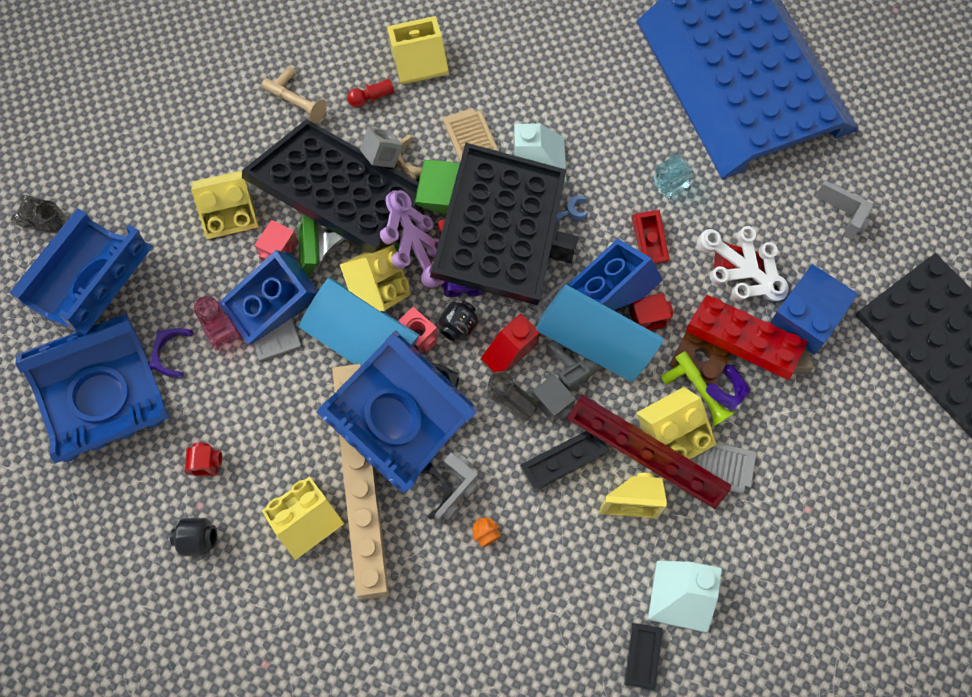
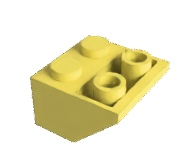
M436 16L387 26L389 45L401 85L449 74L442 35Z
M242 171L193 181L191 191L206 239L259 227L249 182L242 179Z
M394 244L382 247L374 253L365 252L340 264L348 290L379 311H384L411 295L409 282L405 278L403 269L396 268L392 263V256L397 253Z
M685 387L636 412L642 430L688 459H692L717 445L701 398Z
M310 476L305 480L295 483L291 490L283 496L270 501L267 507L262 510L275 534L295 560L344 525Z

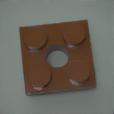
M686 332L669 366L675 368L680 365L675 357L686 351L701 373L707 385L711 383L716 384L731 353ZM694 353H705L708 357V361H698L695 358Z

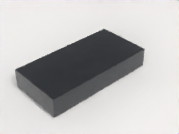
M631 623L624 679L625 686L652 691L656 690L663 628Z

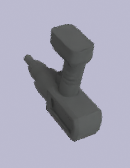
M553 340L547 345L546 350L567 367L566 370L559 373L558 379L569 391L587 381L592 374L602 368V366L589 359L582 361L578 356L573 359L565 351L567 347Z

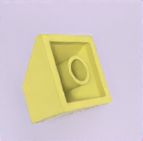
M638 473L637 476H632L605 497L599 514L657 519L667 506L663 479L654 478L652 473Z

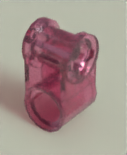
M203 296L196 300L194 312L215 351H218L219 346L226 342L240 338L230 319L226 317L215 298ZM207 309H215L211 315L204 316Z

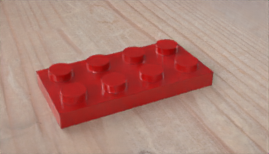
M707 294L686 329V332L787 380H790L808 342L796 334L786 332L770 322L756 318L744 310L737 309Z

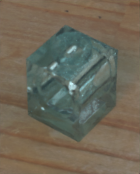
M676 153L657 166L652 182L670 200L689 187L694 171Z

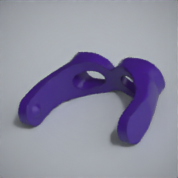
M446 281L441 284L446 297H459L463 293L467 296H480L484 293V291L457 286Z
M185 328L158 330L150 360V369L157 370L168 377L184 378L183 372L168 370L163 367L160 362L159 352L171 338L180 335L191 337L193 336V331Z
M726 365L723 373L732 382L735 396L726 394L713 383L707 386L706 392L716 402L732 411L744 400L751 391V388L733 365Z

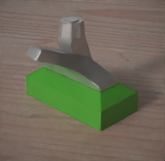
M306 215L302 216L298 226L299 263L306 275H311L316 267L320 266L323 258L329 252L348 251L349 240L335 232L326 233L316 221Z

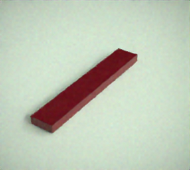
M583 394L566 418L713 509L717 508L731 490V484Z

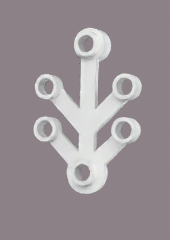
M745 226L737 233L744 257L723 243L720 234L715 230L708 229L699 235L697 245L701 251L705 253L716 251L738 267L728 270L721 266L716 267L710 273V280L714 284L720 285L725 281L752 278L760 284L748 286L746 283L737 284L731 291L735 300L742 301L747 297L763 295L767 300L777 302L787 296L788 284L783 277L778 275L774 256L778 252L776 245L772 242H767L759 248V256L764 260L765 274L758 268L753 245L756 232L752 227ZM743 232H747L750 238H745ZM708 236H711L715 243L710 242ZM765 248L770 249L771 255L765 252ZM716 272L721 273L723 278L718 279ZM773 284L778 287L779 291L774 289ZM738 288L744 291V296L738 293Z

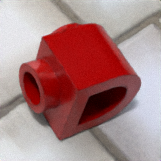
M193 443L192 447L186 449L184 473L191 476H218V467L222 465L223 461L221 449H214L208 443Z

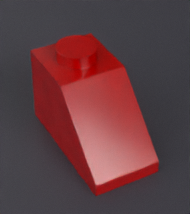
M520 313L499 332L480 360L500 379L539 344L540 333Z

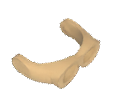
M410 134L400 140L403 145L401 151L413 141V137ZM400 152L396 165L414 180L420 179L422 168L405 164Z

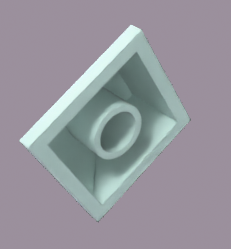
M514 124V156L566 169L563 136L542 124Z
M656 561L648 621L707 633L718 600L722 568L694 562Z

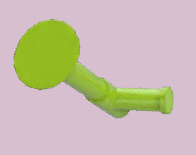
M686 351L675 357L680 365L661 375L663 382L668 385L686 373L711 411L713 418L711 427L724 421L736 412L726 410L706 392L707 384Z

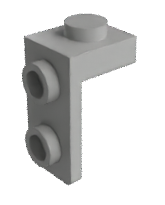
M824 181L816 194V198L853 215L842 236L852 240L858 232L863 234L870 222V219L866 217L873 203L866 201L862 196L854 195L842 189L837 184Z
M452 452L445 458L444 467L459 479L462 484L436 512L435 518L439 523H442L445 518L449 521L459 510L457 504L465 496L468 499L478 488L476 484L478 474L471 469L473 465L464 456L459 455L457 457Z

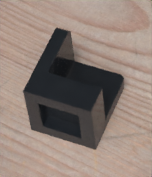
M556 221L549 258L572 264L579 236L560 232V222Z

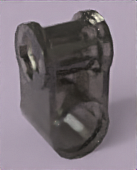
M21 195L19 209L11 217V221L20 227L51 232L53 234H57L68 221V217L55 202L38 199L29 195Z

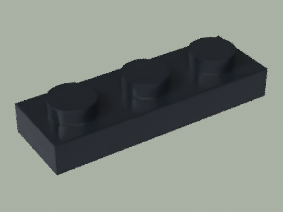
M585 431L521 464L520 469L533 492H536L608 454L609 449L604 441Z

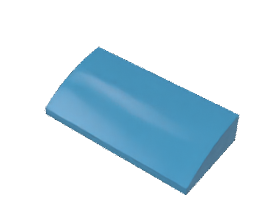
M331 277L322 285L298 326L353 364H361V366L395 330L413 347L420 336L390 315L377 310L351 293L348 288Z
M566 284L542 313L536 327V331L631 383L647 366L664 340L661 336Z

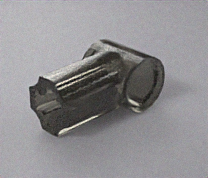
M499 371L492 374L489 378L487 386L488 397L492 401L500 403L523 424L539 408L540 404L515 384L510 374ZM501 382L507 386V390L505 392H498L493 388V384Z

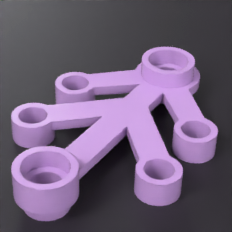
M402 190L391 191L386 196V205L390 211L387 227L380 231V237L386 244H391L398 240L399 233L397 228L399 221L401 222L403 232L399 251L392 256V263L398 269L408 266L411 261L409 255L412 246L423 269L421 275L422 283L428 288H436L445 281L430 278L433 265H431L422 245L427 246L429 255L435 257L439 240L426 234V232L433 228V221L429 216L422 215L411 207V199L407 193ZM410 219H412L413 221H415V225H416V226H414V225L412 224V222H411Z

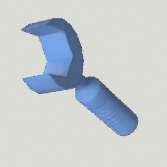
M573 196L567 203V210L558 212L556 221L559 222L562 217L567 215L574 221L586 219L588 212L579 213L575 206L576 204H585L587 198L583 196Z

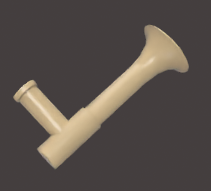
M287 66L286 70L275 82L268 78L263 80L261 85L263 89L307 111L311 122L316 124L324 117L327 103L324 99L310 102L283 87L296 75V71L291 66Z

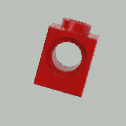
M664 293L646 296L641 300L631 303L629 313L633 322L650 331L668 327L673 317V308L671 302L666 301Z

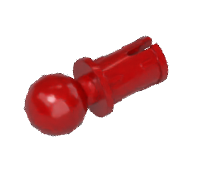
M390 78L372 85L365 84L366 90L359 88L351 89L347 94V102L351 107L361 108L366 103V100H370L373 104L374 100L393 95L395 91Z

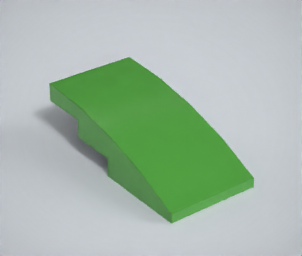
M425 159L422 165L414 205L446 216L460 163Z

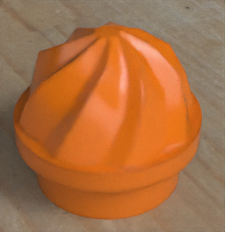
M491 518L477 519L472 528L474 542H478L481 548H484L502 537L499 532V524H496Z

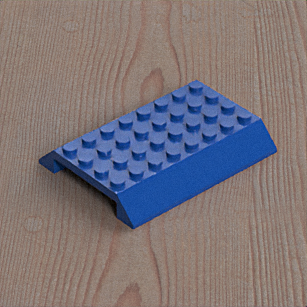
M659 0L637 20V24L721 179L745 172L749 161L829 132L836 139L856 132L859 129L781 0Z

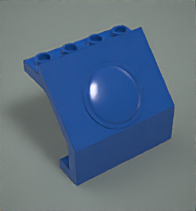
M77 208L9 293L19 303L50 322L86 335L153 246L145 242L139 230L133 226H127V236L115 234L90 220L87 213Z
M127 313L93 325L86 335L75 332L16 355L15 364L20 374L24 373L33 390L50 439L49 455L54 464L61 461H72L83 452L99 450L110 441L118 438H129L140 429L156 427L165 419L170 418L144 349Z
M395 330L370 358L318 408L316 413L402 493L404 490L407 492L415 484L421 471L450 437L477 413L478 408Z

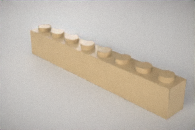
M361 364L332 368L335 392L361 367ZM339 434L356 596L360 601L388 597L390 593L375 467Z

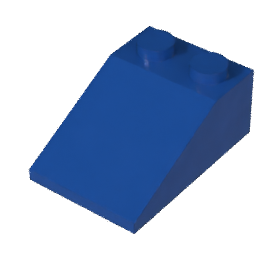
M617 239L577 275L568 286L604 306L616 310L643 299L663 279L650 257L622 240Z
M275 250L218 303L246 343L251 345L286 323L289 319L303 312L311 304L318 293V289L292 254Z
M812 264L773 316L770 323L808 341L805 347L815 355L841 321L858 293Z

